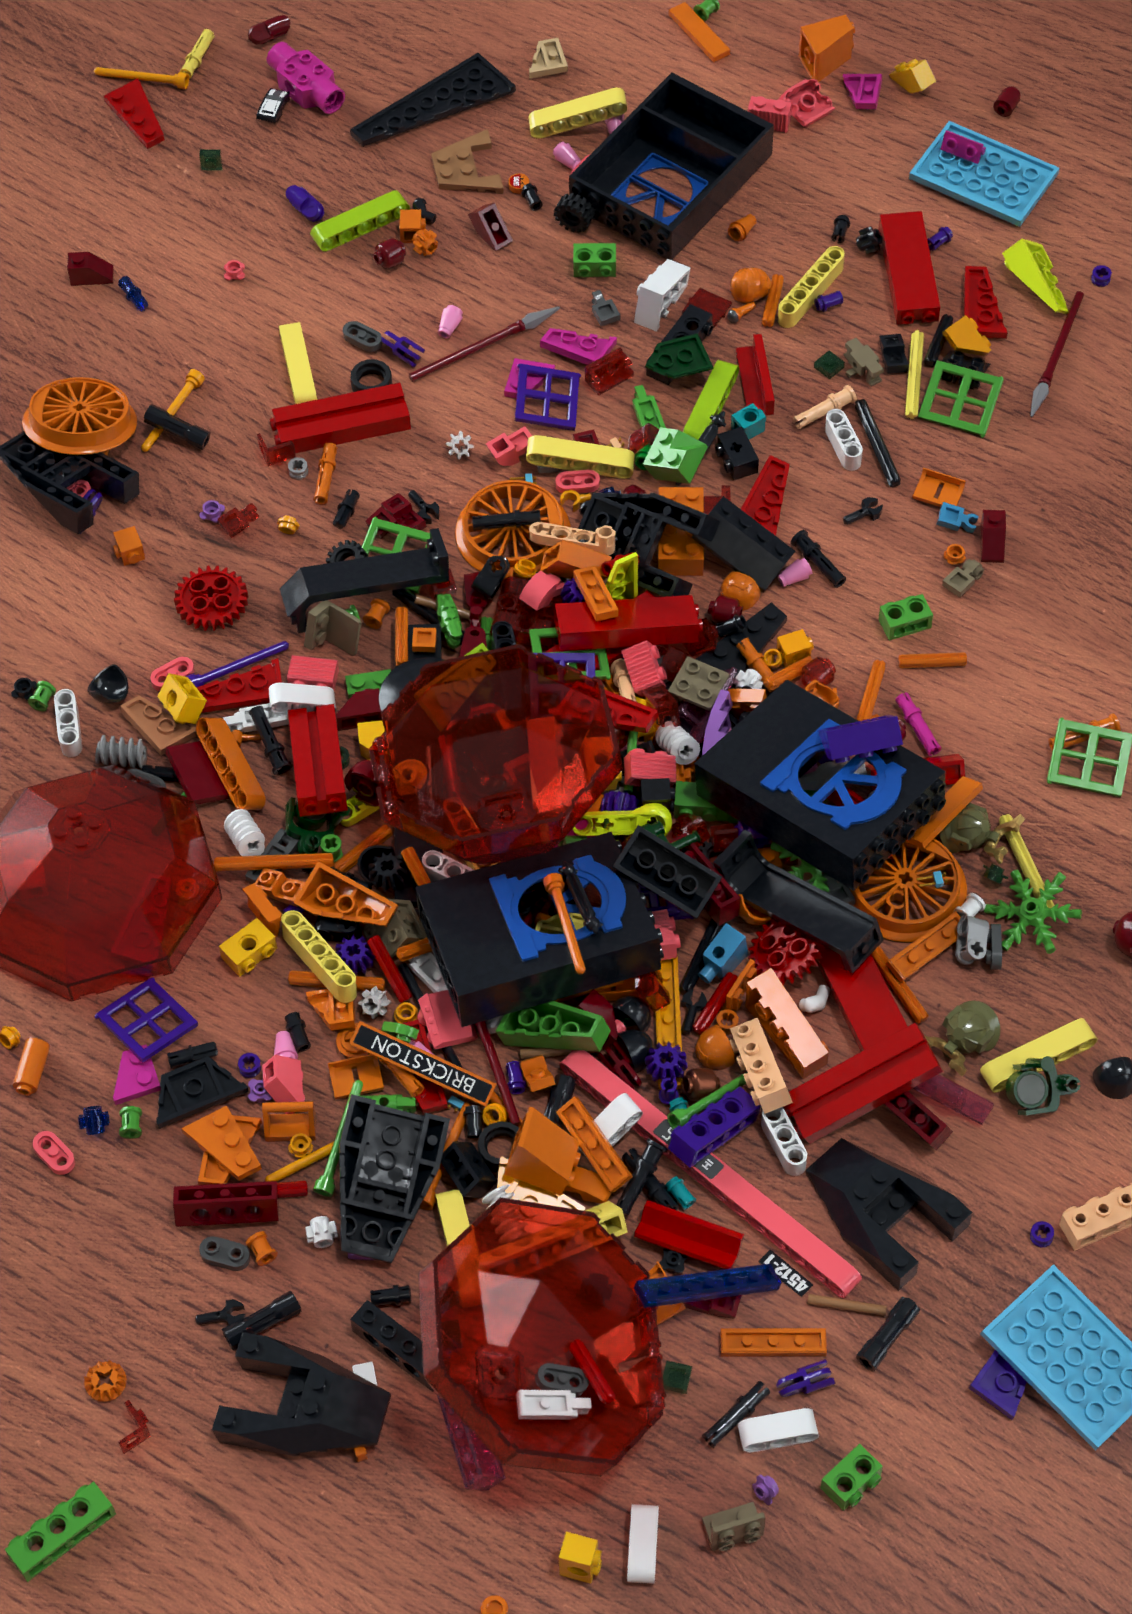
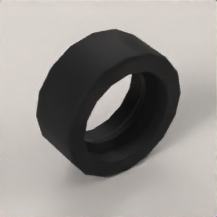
M376 359L361 361L351 371V387L353 392L392 384V373L389 366ZM369 374H377L384 378L383 382L375 386H365L359 382L362 377Z
M500 1121L490 1124L480 1134L478 1152L490 1170L498 1172L500 1158H495L488 1153V1142L498 1136H509L514 1139L519 1129L518 1126L510 1122Z

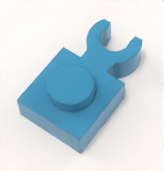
M943 502L936 525L958 531L961 526L965 531L974 533L976 526L969 522L976 523L979 516L976 514L965 515L963 514L964 508Z

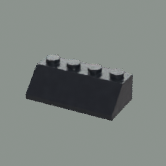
M723 496L708 514L720 521L712 542L695 535L691 538L734 571L744 573L753 578L764 593L795 553V550Z
M639 825L612 866L696 919L722 879L721 875Z

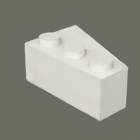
M669 259L662 265H659L656 271L650 274L647 280L638 286L636 293L638 301L634 323L657 332L660 327L661 317L666 318L669 314L667 310L671 303L675 304L686 289L691 268Z

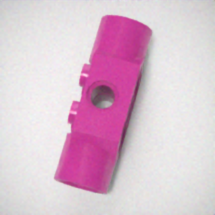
M279 42L270 49L266 60L267 64L277 72L278 87L283 91L290 92V97L302 108L307 109L318 106L326 114H332L342 106L345 100V92L335 84L334 71L309 50L297 52L286 42Z

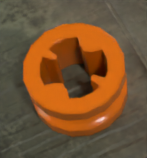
M729 1009L722 1010L716 1017V1025L726 1035L732 1034L730 1028L738 1025V1015ZM723 1019H727V1021L731 1019L732 1025L727 1026V1023L723 1025Z

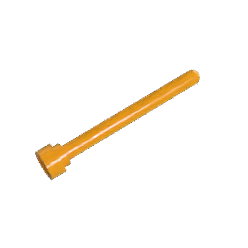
M100 67L94 69V74L97 76L134 80L138 78L143 81L170 83L177 86L178 89H187L189 86V74L179 72L173 76Z
M196 369L189 371L186 375L185 386L167 409L169 414L174 416L191 391L202 385L205 377L201 372ZM154 427L141 445L142 451H149L163 429Z
M334 1141L267 1175L265 1181L278 1182L330 1155Z

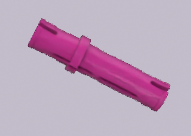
M907 692L897 696L895 701L905 715L903 718L912 726L928 756L938 754L942 748L922 718L920 708L914 705Z

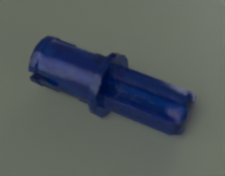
M129 276L120 278L118 286L126 294V299L131 301L137 310L145 311L148 307V302L142 296L141 289L133 284Z

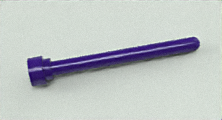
M283 641L203 675H195L193 673L186 677L197 688L207 682L285 651L289 648V643Z

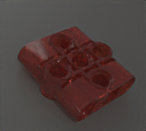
M506 577L497 599L490 634L492 636V626L496 622L506 621L513 627L516 644L531 647L529 629L555 628V604L562 603L563 599H561L560 595L553 597L549 606L536 611L519 599L529 580ZM557 637L540 638L542 649L549 650L554 647Z

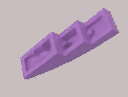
M721 689L712 707L705 730L702 756L722 739L731 728L728 713L733 704L729 691Z

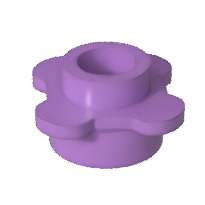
M210 500L203 504V512L199 515L202 520L208 519L217 523L221 520L220 516L225 511V507L217 501Z
M251 1079L248 1082L250 1087L248 1098L250 1101L264 1103L272 1099L263 1087V1080Z
M758 1475L756 1477L757 1482L752 1485L753 1490L760 1500L770 1505L772 1504V1498L779 1492L778 1485L770 1476Z

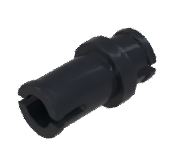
M299 1012L287 1014L285 1016V1021L287 1022L286 1030L292 1036L296 1051L303 1052L308 1050L311 1044L305 1032V1021L301 1020Z
M399 1284L393 1285V1288L370 1290L371 1303L375 1306L393 1303L397 1306L402 1305V1302L412 1301L410 1285L399 1287Z

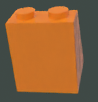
M846 14L800 28L799 58L810 78L817 80L818 83L851 58L852 49L854 48L853 34H855V26L853 22L849 21Z
M529 1106L515 1135L504 1174L562 1195L565 1187H571L575 1173L571 1171L573 1167L576 1168L581 1153L577 1152L580 1142L538 1110Z

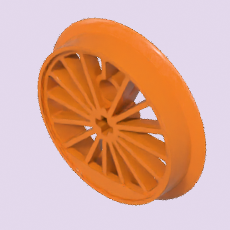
M74 377L51 382L37 390L23 415L22 425L26 435L34 443L45 449L63 454L86 455L113 449L128 440L136 429L137 416L124 392L115 385L94 378ZM70 426L73 427L72 432H66ZM83 428H84L85 431H86V432H77L78 429H83Z
M500 481L479 490L468 501L456 523L455 539L461 555L471 566L481 571L490 557L503 556L508 542L513 541L514 558L506 557L509 560L510 568L514 567L520 559H527L535 563L536 573L541 570L544 552L552 546L537 544L542 549L534 552L526 538L530 540V525H524L521 528L514 526L494 528L488 531L487 529L476 530L481 531V534L471 537L469 532H476L473 530V524H470L472 516L489 515L478 512L481 509H484L491 515L508 513L500 500L508 498L509 511L512 513V498H520L516 510H519V512L525 499L532 500L522 511H532L540 504L543 506L539 508L540 516L548 515V517H542L541 522L571 527L569 517L564 508L546 489L527 481ZM495 502L500 511L489 505V503ZM564 535L556 536L557 538H566ZM502 539H504L498 555L489 553ZM517 540L521 541L529 555L518 557ZM483 541L488 543L484 548L477 545ZM501 561L494 562L497 569H502L500 566ZM516 573L515 579H520V577Z
M933 839L924 849L905 841L900 846L902 848V867L894 854L890 857L893 865L886 860L883 864L885 869L880 868L873 872L879 876H869L865 883L883 885L863 892L860 891L859 887L854 891L850 889L856 902L852 906L877 919L883 938L899 942H914L953 914L954 909L958 906L961 907L966 901L967 883L964 872L952 853L936 839ZM906 848L916 849L907 868ZM920 851L929 854L913 869ZM934 859L938 860L941 863L939 865L922 870ZM946 870L949 877L942 878L943 881L948 879V882L944 883V885H952V892L931 885L919 887L918 885L932 883L934 880L932 878L917 881V878L933 875V872ZM888 891L872 906L865 900ZM927 893L947 899L948 901L944 906H941ZM917 895L937 912L928 916ZM908 897H911L921 916L920 919H909ZM897 900L900 901L902 904L896 906L893 905L891 902ZM884 903L885 911L888 915L877 911ZM905 914V920L892 918L901 917Z

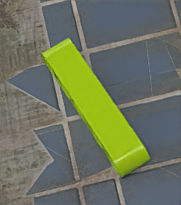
M394 190L315 225L310 235L322 251H329L399 220L400 210H409L410 205L399 191Z
M722 360L716 361L684 427V433L698 440L705 428L712 424L710 416L721 413L736 382L739 365Z

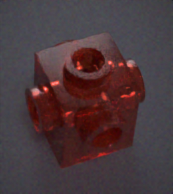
M688 813L676 818V822L671 827L673 832L672 839L685 833L689 835L693 830H696L701 839L700 843H694L697 847L711 838L707 825L700 816Z

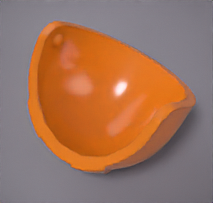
M731 572L722 582L720 595L739 600L740 606H743V611L752 608L758 601L760 588L750 576L740 572Z
M738 894L741 898L739 915L746 923L750 925H763L772 919L745 904L743 895Z
M718 1025L708 1028L699 1036L695 1045V1053L703 1066L719 1070L729 1068L734 1064L735 1056L730 1041Z

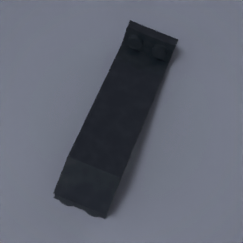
M439 528L430 529V539L426 540L427 548L301 567L279 589L287 617H290L291 625H296L298 633L306 632V610L315 602L449 581V557Z
M746 830L735 838L713 861L717 871L737 894L743 895L745 904L840 954L845 970L852 974L884 941L875 917L768 862L758 851L752 833Z

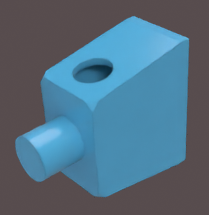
M726 923L702 955L704 968L698 973L699 977L709 984L715 976L723 979L726 973H732L749 955L746 936Z

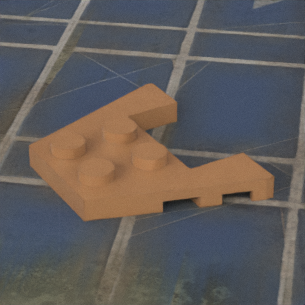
M488 130L479 132L431 153L439 189L465 191L468 188L477 189L478 192L486 193V190H494L496 194L504 193L500 174L478 177L472 152L492 149Z

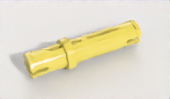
M209 29L202 31L192 52L187 54L186 62L180 72L188 73L189 79L192 77L195 69L201 65V59L215 37L214 33Z

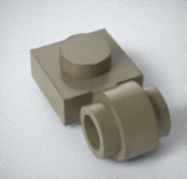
M968 559L963 564L962 569L956 567L943 580L942 586L958 597H961L975 584V579L981 578L984 568L975 559Z

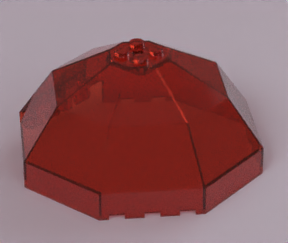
M520 644L425 664L420 669V675L414 681L410 680L399 692V698L394 703H389L381 712L385 731L381 736L374 739L372 746L369 748L374 780L380 785V787H376L382 822L463 860L482 866L551 851L569 834L623 770L620 748L602 679L595 676L593 678L585 676L581 670L567 664L565 666L559 665L554 662L553 658L541 653L537 655L531 653ZM505 811H509L510 815L503 816Z
M118 766L100 767L17 790L0 812V968L71 1002L79 1000L81 996L96 993L97 995L115 990L114 987L128 983L133 985L144 982L149 977L163 974L165 976L172 974L222 900L220 884L195 801L158 784H150L149 780ZM82 827L84 832L74 834V829Z
M500 1197L418 1273L424 1378L473 1435L502 1465L601 1477L614 1468L663 1415L666 1392H664L661 1360L663 1355L660 1354L659 1349L662 1345L659 1341L656 1310L658 1305L655 1304L654 1300H648L638 1289L641 1284L650 1278V1274L639 1261L634 1262L624 1251L626 1247L613 1233L609 1234L599 1223L601 1219L594 1212ZM575 1339H580L613 1390L615 1400L605 1405L600 1401L589 1383L584 1393L576 1397L591 1398L592 1408L588 1414H581L577 1418L570 1420L518 1419L516 1393L518 1390H541L535 1382V1375L543 1364L553 1363L581 1369L569 1349L570 1343ZM645 1357L629 1370L619 1372L620 1363ZM499 1370L500 1375H504L502 1380L496 1377L495 1372ZM544 1377L547 1382H551L549 1378ZM570 1382L573 1387H577L574 1382Z

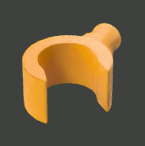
M567 490L560 496V505L563 506L567 500H574L573 512H576L580 508L581 503L590 501L591 494L579 495L574 490Z

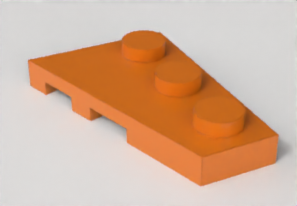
M227 1106L181 1128L184 1135L194 1140L204 1152L207 1151L217 1160V1163L237 1180L240 1181L262 1169L261 1164Z
M233 1115L247 1142L250 1144L262 1124V1119ZM207 1151L204 1152L198 1184H227L231 1174L217 1163V1160Z

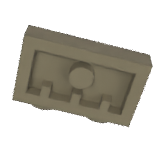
M322 601L308 612L304 647L312 650L318 644L321 645L327 640L354 656L358 650L362 621L330 601Z
M687 656L668 690L666 706L675 710L679 702L687 701L710 711L720 690L726 684L729 673Z
M388 899L399 905L387 927L366 924L362 928L367 941L373 936H380L391 958L396 955L397 948L427 938L422 923L410 900Z
M754 1502L702 1517V1523L712 1551L717 1549L719 1551H727L732 1549L737 1543L744 1541L745 1543H753L759 1540L760 1536L764 1535V1512L758 1514Z

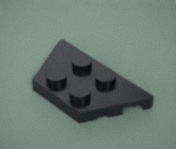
M209 1056L161 1075V1092L158 1101L159 1111L156 1119L159 1129L248 1093V1087L244 1082L241 1083L235 1079L228 1070L219 1067L217 1062Z

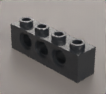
M690 304L661 342L698 333L703 343L704 338L713 331V314ZM646 368L647 376L666 385H669L673 380Z
M367 1300L350 1319L352 1331L432 1392L450 1373L447 1359Z

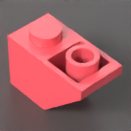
M275 1054L262 1065L263 1087L275 1102L305 1101L301 1060ZM285 1112V1113H286V1114H293V1113H295V1112Z

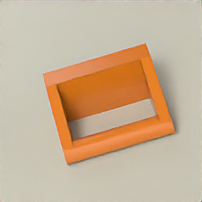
M313 1101L262 1103L265 1142L290 1141L294 1135L299 1133L307 1135L312 1141L316 1140V1113ZM275 1112H308L307 1114H270Z

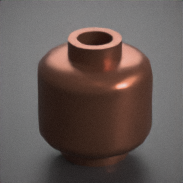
M692 1068L682 1077V1092L690 1100L700 1101L720 1088V1079L716 1077L712 1069Z

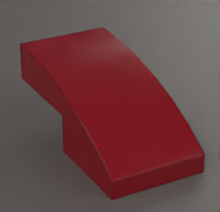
M398 493L381 503V506L397 520L399 525L420 531L427 527L425 520L413 511L411 503Z
M690 1280L684 1295L683 1304L686 1308L701 1313L734 1319L742 1294L719 1285L713 1288Z

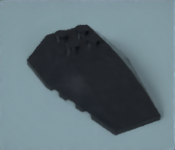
M351 1094L339 1144L342 1252L392 1263L439 1170L450 1118L425 1113L422 1116L377 1105L376 1100Z

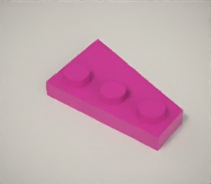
M549 328L540 340L541 348L597 369L617 344V337L609 336L608 340L598 338L596 334H590L587 337L577 335L575 331Z

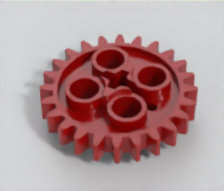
M208 565L206 571L199 567L197 574L190 571V578L182 577L183 583H178V590L174 591V603L181 620L186 619L188 626L194 623L195 629L202 625L204 631L207 630L208 626H211L213 631H215L218 625L225 629L224 623L226 622L233 625L232 619L240 620L239 613H245L244 606H248V591L246 583L242 582V577H236L235 571L228 573L227 567L220 571L219 565L214 570H211Z
M771 919L770 926L762 925L763 932L756 931L758 939H752L753 947L748 948L751 954L748 956V959L755 961L757 976L772 968L783 985L787 979L793 984L794 977L797 976L802 980V973L804 972L811 974L809 968L811 966H818L815 960L822 959L823 956L820 951L826 950L825 946L778 921L776 922L774 919Z

